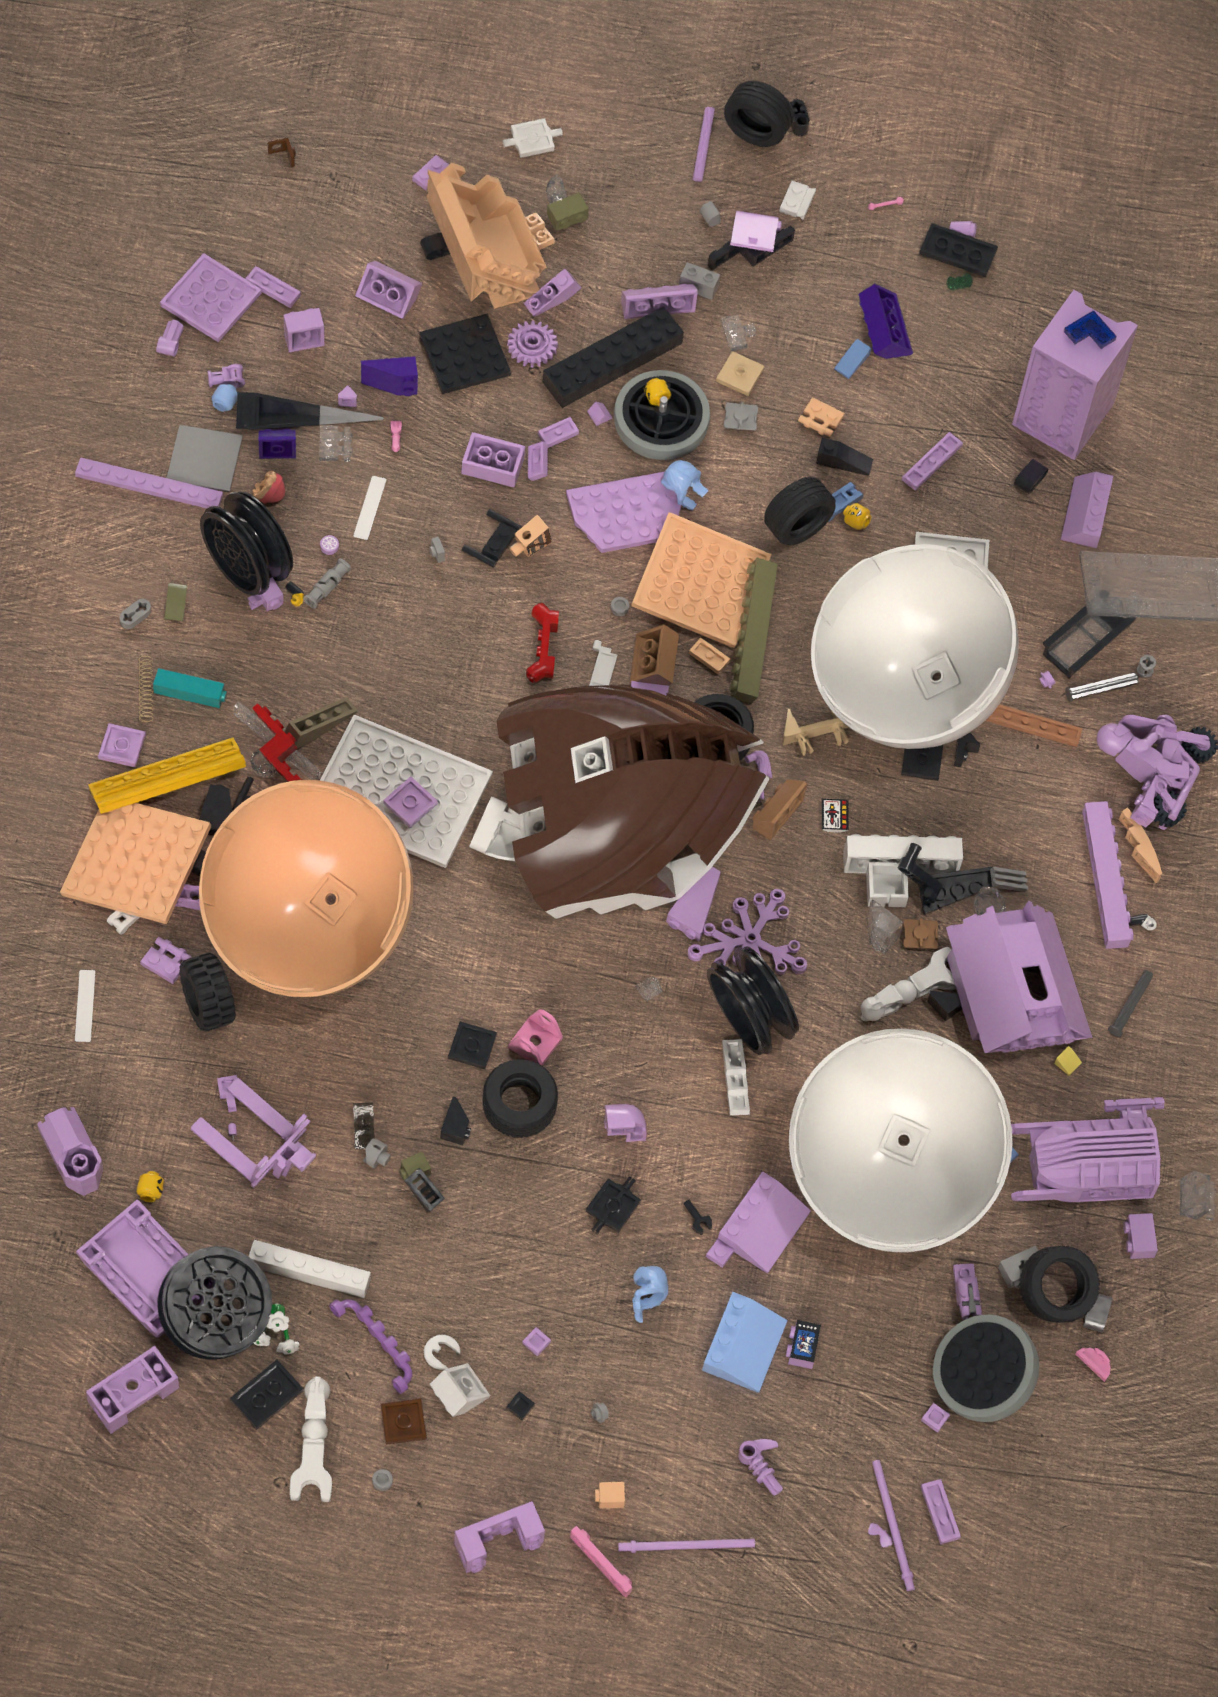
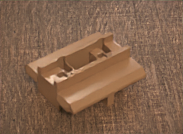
M923 918L919 920L904 919V948H938L937 921L923 920Z

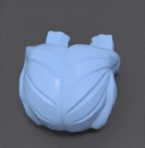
M679 460L670 464L661 480V484L668 490L675 491L677 503L693 511L697 504L686 497L689 486L701 497L708 492V489L700 483L701 471L697 470L687 461Z
M642 1266L634 1273V1283L642 1286L634 1293L633 1297L635 1319L639 1323H643L642 1311L644 1309L659 1306L668 1295L666 1273L658 1266ZM652 1294L649 1298L640 1299L643 1295Z

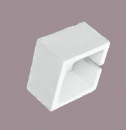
M868 863L866 871L867 907H885V904H888V907H906L908 901V877L898 870L899 863Z

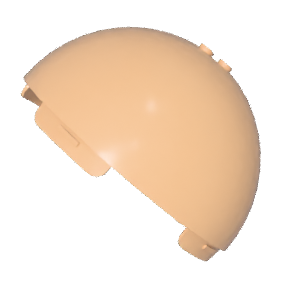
M297 780L277 784L254 794L241 803L224 820L213 836L203 860L199 883V902L206 932L220 957L234 972L249 983L263 990L291 997H318L345 990L373 974L385 963L399 944L410 919L414 895L411 862L405 844L393 823L378 807L361 794L347 787L320 780ZM331 894H334L336 896V902L332 905H329L327 903V897Z

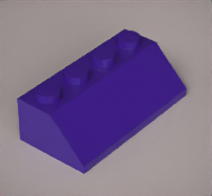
M875 283L859 293L860 306L863 309L864 321L868 327V335L872 341L873 352L885 359L912 355L913 351L897 294Z

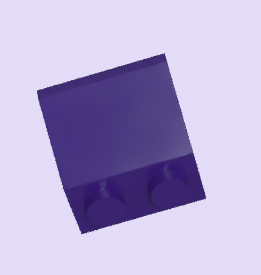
M259 430V459H296V430Z

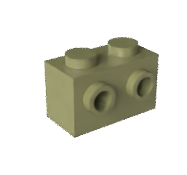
M580 193L547 205V216L556 231L566 229L573 224L582 223L588 219L589 208Z

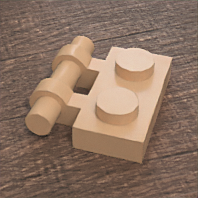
M812 397L804 410V415L808 417L806 418L801 415L798 422L804 424V427L808 429L812 428L818 431V434L831 437L833 430L829 429V427L836 430L844 417V413Z

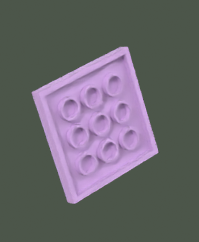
M203 253L160 301V306L219 342L261 295L262 289Z

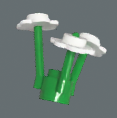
M273 1304L266 1327L273 1328L274 1332L284 1331L285 1342L278 1344L277 1352L292 1354L299 1350V1342L289 1340V1318L285 1316V1307L281 1304ZM263 1332L254 1344L269 1346L271 1338Z

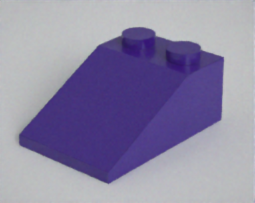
M416 356L361 361V383L398 396L416 395L418 392Z

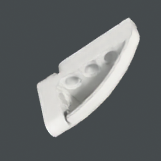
M491 797L471 841L470 848L497 859L515 861L512 842L522 838L519 814L510 808L506 812L507 803ZM543 823L539 824L537 831L543 828Z

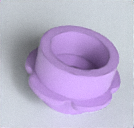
M1049 671L1041 672V677L1039 678L1044 688L1047 686L1052 688L1051 686L1055 684Z

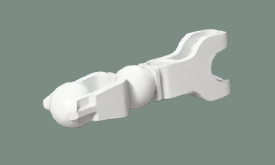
M945 947L933 953L926 968L908 977V980H901L893 986L890 984L874 997L866 998L861 1004V1019L863 1021H877L881 1017L898 1011L902 1004H909L915 998L917 999L928 994L930 990H955L956 985L952 972L945 966L951 949Z
M315 1377L308 1381L304 1389L308 1401L305 1410V1423L301 1430L304 1438L302 1465L291 1475L290 1499L292 1501L300 1499L302 1488L308 1484H314L319 1487L323 1502H330L332 1478L323 1467L324 1439L328 1433L327 1425L325 1424V1401L330 1395V1386L324 1379Z

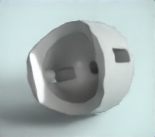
M372 1139L365 1148L366 1157L363 1159L364 1163L373 1168H376L379 1164L385 1167L391 1158V1155L386 1152L388 1145L377 1139Z

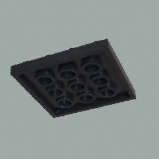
M488 313L419 332L420 340L442 395L511 376V370Z

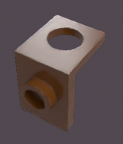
M288 138L267 142L268 154L286 151L291 167H295L294 157L296 156L294 146L290 145ZM276 144H281L279 148H272Z

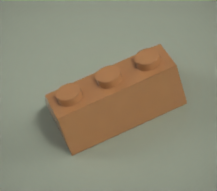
M661 625L636 634L630 683L632 681L659 685L673 683L679 639L678 633L666 625Z
M789 779L784 784L780 783L774 792L775 795L772 798L769 797L763 805L764 808L761 811L758 810L753 816L752 828L769 840H772L804 801L808 783Z

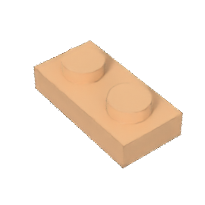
M702 638L689 650L691 656L718 675L730 662L729 657Z

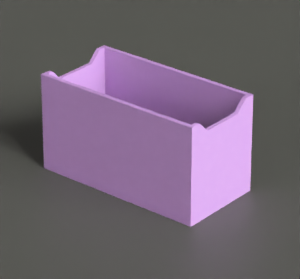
M1073 290L1032 348L1012 425L1075 460L1115 402L1138 325L1131 321L1117 323L1086 306L1082 294Z

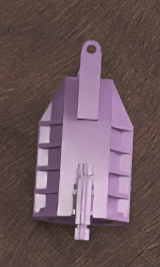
M1163 1097L1154 1098L1153 1100L1151 1098L1116 1100V1102L1104 1100L1105 1112L1120 1111V1119L1011 1124L1013 1135L1030 1134L1032 1148L1029 1156L1033 1186L1037 1189L1014 1192L1011 1195L1012 1200L1090 1202L1153 1198L1160 1184V1152L1156 1127L1151 1118L1147 1117L1146 1110H1152L1153 1108L1164 1109Z

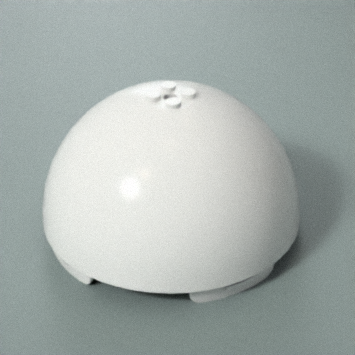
M921 544L897 547L860 561L848 570L828 593L821 606L812 637L811 661L814 678L819 692L832 712L856 733L872 741L895 748L919 749L940 746L957 740L976 729L995 711L1003 700L1012 682L1017 665L1019 649L1017 622L1010 600L1000 582L984 565L960 551L938 545ZM935 673H941L939 680H932Z
M886 1029L871 1032L846 1042L825 1057L812 1071L798 1094L793 1108L789 1130V1152L796 1181L804 1197L817 1215L832 1229L842 1236L869 1248L891 1252H914L933 1248L955 1239L976 1224L989 1210L1000 1193L1009 1170L1012 1154V1127L1009 1112L998 1085L986 1068L971 1053L958 1044L933 1033L913 1029ZM903 1134L907 1135L910 1139L907 1146H901L898 1142V1138Z

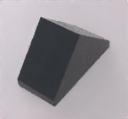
M930 990L928 1003L945 1022L963 1009L958 993Z

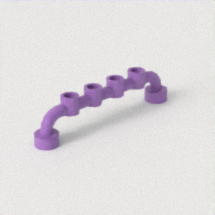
M336 1299L329 1304L331 1311L338 1318L346 1313L345 1308H352L356 1312L358 1319L365 1323L371 1335L379 1340L382 1348L392 1356L395 1364L404 1371V1377L397 1376L392 1380V1385L399 1394L405 1392L408 1389L407 1384L412 1379V1369L408 1364L410 1357L405 1351L399 1353L395 1347L398 1346V1343L393 1336L387 1338L383 1334L385 1327L381 1321L378 1320L374 1323L370 1318L373 1315L371 1309L367 1305L362 1308L360 1304L351 1299L341 1302Z

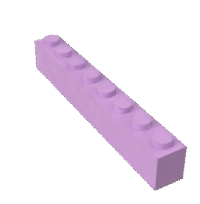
M1108 801L1085 803L1082 814L1105 949L1125 948L1133 940V930L1129 929L1130 913L1126 911L1125 906L1127 905V895L1123 894L1124 878L1120 877L1121 861L1117 859L1118 843L1114 842L1115 826L1111 825L1112 809L1108 807Z

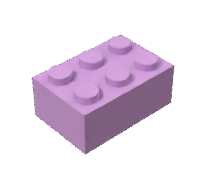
M472 432L462 461L461 474L515 488L525 457V446Z

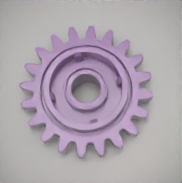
M532 320L531 325H528L525 321L524 326L518 324L517 329L513 328L512 334H509L508 352L512 353V358L517 357V363L524 361V366L530 363L531 367L534 366V363H537L540 367L541 361L547 364L548 359L552 360L553 354H556L557 336L553 335V329L548 330V325L541 327V322L535 325L534 320Z

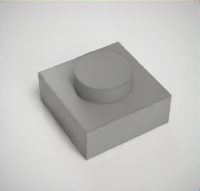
M439 537L432 538L431 546L429 547L431 556L436 558L437 563L445 561V551Z

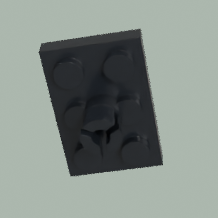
M277 1359L231 1396L230 1401L257 1430L304 1391V1388Z

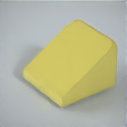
M1068 1046L1056 1058L1054 1064L1070 1076L1082 1062L1072 1048Z

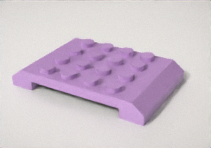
M137 1199L80 1247L76 1253L90 1271L152 1335L158 1338L164 1333L157 1310L160 1285L170 1268L189 1254L151 1216V1213ZM205 1278L204 1286L211 1289L212 1281ZM193 1295L192 1302L197 1305L201 1299L199 1296Z

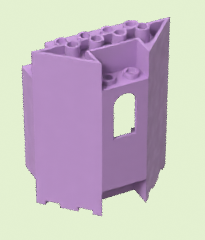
M1028 901L1021 910L995 913L993 906L986 908L987 911L982 915L977 916V914L963 919V924L946 927L952 950L947 956L972 1041L980 1040L984 1053L999 1051L1007 1053L1010 1051L1034 1049L1036 1047L1053 1046L1055 1044H1068L1075 1040L1092 1038L1053 913L1050 911L1045 912L1044 908L1038 905L1034 907L1032 902ZM1039 966L1047 990V998L1045 1000L1038 1001L1030 995L1022 968Z

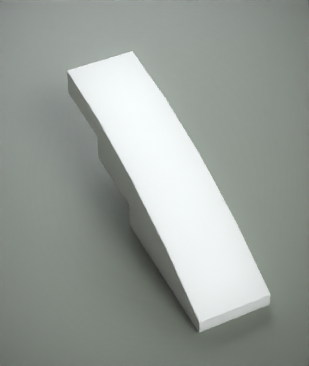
M742 1039L722 1040L730 1115H749L750 1107Z

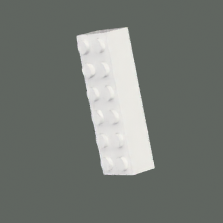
M853 834L847 836L843 851L844 873H866L869 862L900 863L911 843H916L922 847L915 862L916 865L928 874L956 872L960 870L963 860L962 838L955 836L938 838L937 836L918 837L916 835L908 837L890 835L888 837L876 834L870 836Z

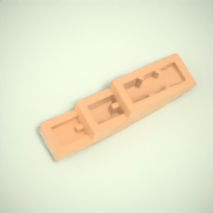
M1127 807L1121 812L1119 821L1128 830L1125 838L1134 847L1132 856L1154 882L1157 883L1162 875L1157 855L1142 826L1130 818L1132 812Z

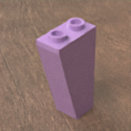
M712 867L676 901L667 914L666 922L671 928L682 931L689 939L700 941L719 882V870Z

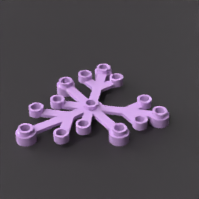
M780 889L771 891L770 902L766 908L764 904L765 896L761 893H757L754 896L753 903L757 906L760 918L753 929L747 913L748 901L745 898L739 897L734 900L732 908L736 914L740 915L744 930L735 926L731 919H725L722 922L723 931L731 932L739 938L733 939L716 930L712 923H707L704 925L703 933L721 942L705 946L693 944L688 949V958L692 961L701 960L703 954L724 950L715 961L726 965V961L734 948L743 945L742 948L749 946L760 956L759 948L772 954L775 972L779 975L786 973L787 965L785 962L791 965L792 971L796 974L804 973L807 968V962L804 958H795L787 954L799 951L800 943L798 941L792 940L788 945L774 947L761 940L759 933L767 921L779 918L786 919L789 915V909L786 906H781L777 911H773L776 906L782 905L785 900V893ZM779 894L781 897L777 898L774 895ZM756 898H761L763 901L758 902ZM741 902L744 903V905L739 906L737 903ZM780 911H785L786 914L782 915ZM729 923L731 927H725L724 924ZM706 928H711L712 931L708 932ZM749 936H752V937H754L755 939H754V940H750L748 937H749ZM791 945H796L797 948L793 949ZM697 949L699 952L694 953L692 950ZM733 956L732 962L735 966H737L735 958ZM801 962L803 965L798 966L796 963ZM782 966L784 970H779L777 967Z

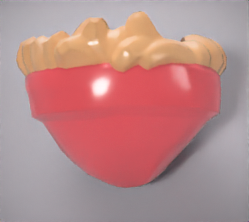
M268 471L264 480L261 483H256V489L252 491L253 496L262 503L278 502L285 496L283 477L274 471Z

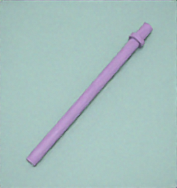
M876 1460L872 1464L901 1567V1579L905 1582L906 1590L912 1591L915 1589L912 1580L914 1577L913 1572H910L882 1466L880 1460Z
M755 1539L635 1542V1540H631V1543H618L619 1551H631V1553L646 1550L755 1547Z

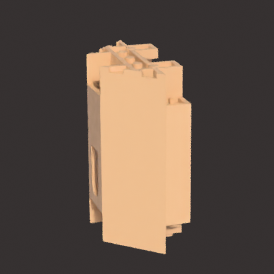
M454 163L447 166L441 173L428 170L427 200L470 301L474 300L484 291L488 293L495 309L529 299L540 290L535 279L547 268L518 200L505 195L499 179L486 175L475 185L463 182L460 177L466 171L463 166Z

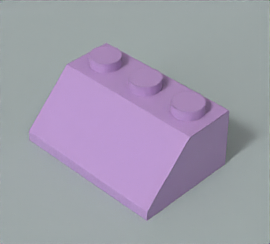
M373 261L367 264L355 296L403 319L416 301L422 283L377 261Z

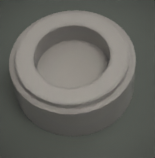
M624 597L614 598L611 602V612L616 616L626 615L629 611L628 600Z
M385 1469L376 1471L372 1477L374 1488L378 1491L390 1489L393 1484L392 1474Z

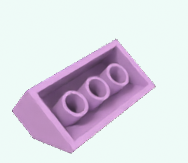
M680 284L678 286L648 287L639 290L629 289L622 291L621 304L624 319L641 318L663 306L670 314L695 312L697 288L693 284Z
M1092 472L1074 478L1061 540L1097 548L1113 480L1112 475Z

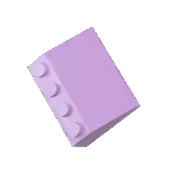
M762 1171L719 1232L718 1239L734 1249L736 1254L768 1274L811 1210L780 1182Z

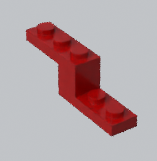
M257 703L252 708L253 711L275 735L259 749L261 754L286 782L302 780L297 774L294 776L291 774L290 766L284 761L298 749L295 745L297 740L290 732L286 734L282 730L284 726L278 719L274 721L270 717L272 713L266 706L262 708Z

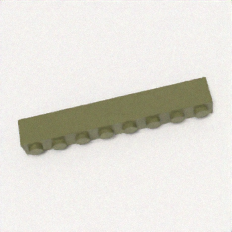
M756 558L747 568L749 577L744 588L746 590V596L742 602L744 611L740 617L741 629L737 635L739 644L734 655L737 658L732 669L734 678L729 688L732 697L752 704L759 695L778 565L777 563Z

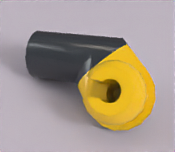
M290 581L285 588L292 593L291 603L294 606H300L304 600V592Z

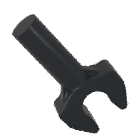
M690 1199L683 1203L695 1220L692 1226L694 1232L703 1235L704 1231L700 1227L702 1223L706 1224L709 1230L712 1229V1219L709 1215L701 1216Z

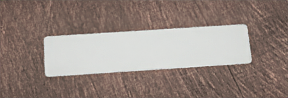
M372 476L353 535L354 537L368 539L385 486V478Z
M80 970L75 1031V1041L77 1042L91 1041L95 970Z

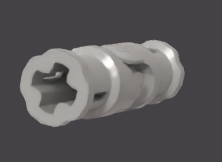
M339 558L337 564L323 575L308 595L304 596L305 603L311 608L316 609L321 599L326 598L340 583L343 575L346 572H350L351 566L345 560Z

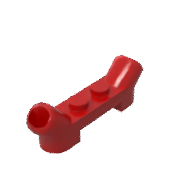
M544 603L535 605L531 612L532 617L543 627L538 632V640L541 641V646H537L536 657H540V659L526 669V676L532 683H538L543 678L553 679L555 656H548L550 632L557 633L559 611L550 610Z

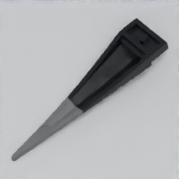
M237 392L236 429L265 430L384 419L381 416L260 393Z

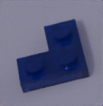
M1094 310L1064 328V333L1074 344L1090 336L1101 349L1114 342L1117 337Z

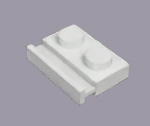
M791 181L781 204L780 212L794 217L798 216L804 220L815 195L816 188L811 189L807 185Z

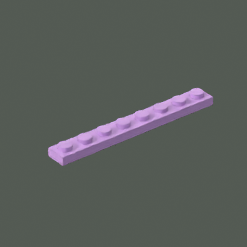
M80 458L75 472V476L203 508L220 506L223 492L85 458Z

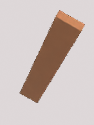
M1000 704L985 720L1075 747L1078 746L1083 729Z

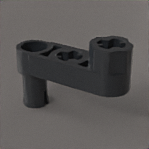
M911 843L905 857H902L897 868L922 888L920 893L921 899L929 903H935L943 885L916 865L915 861L922 847L916 843Z

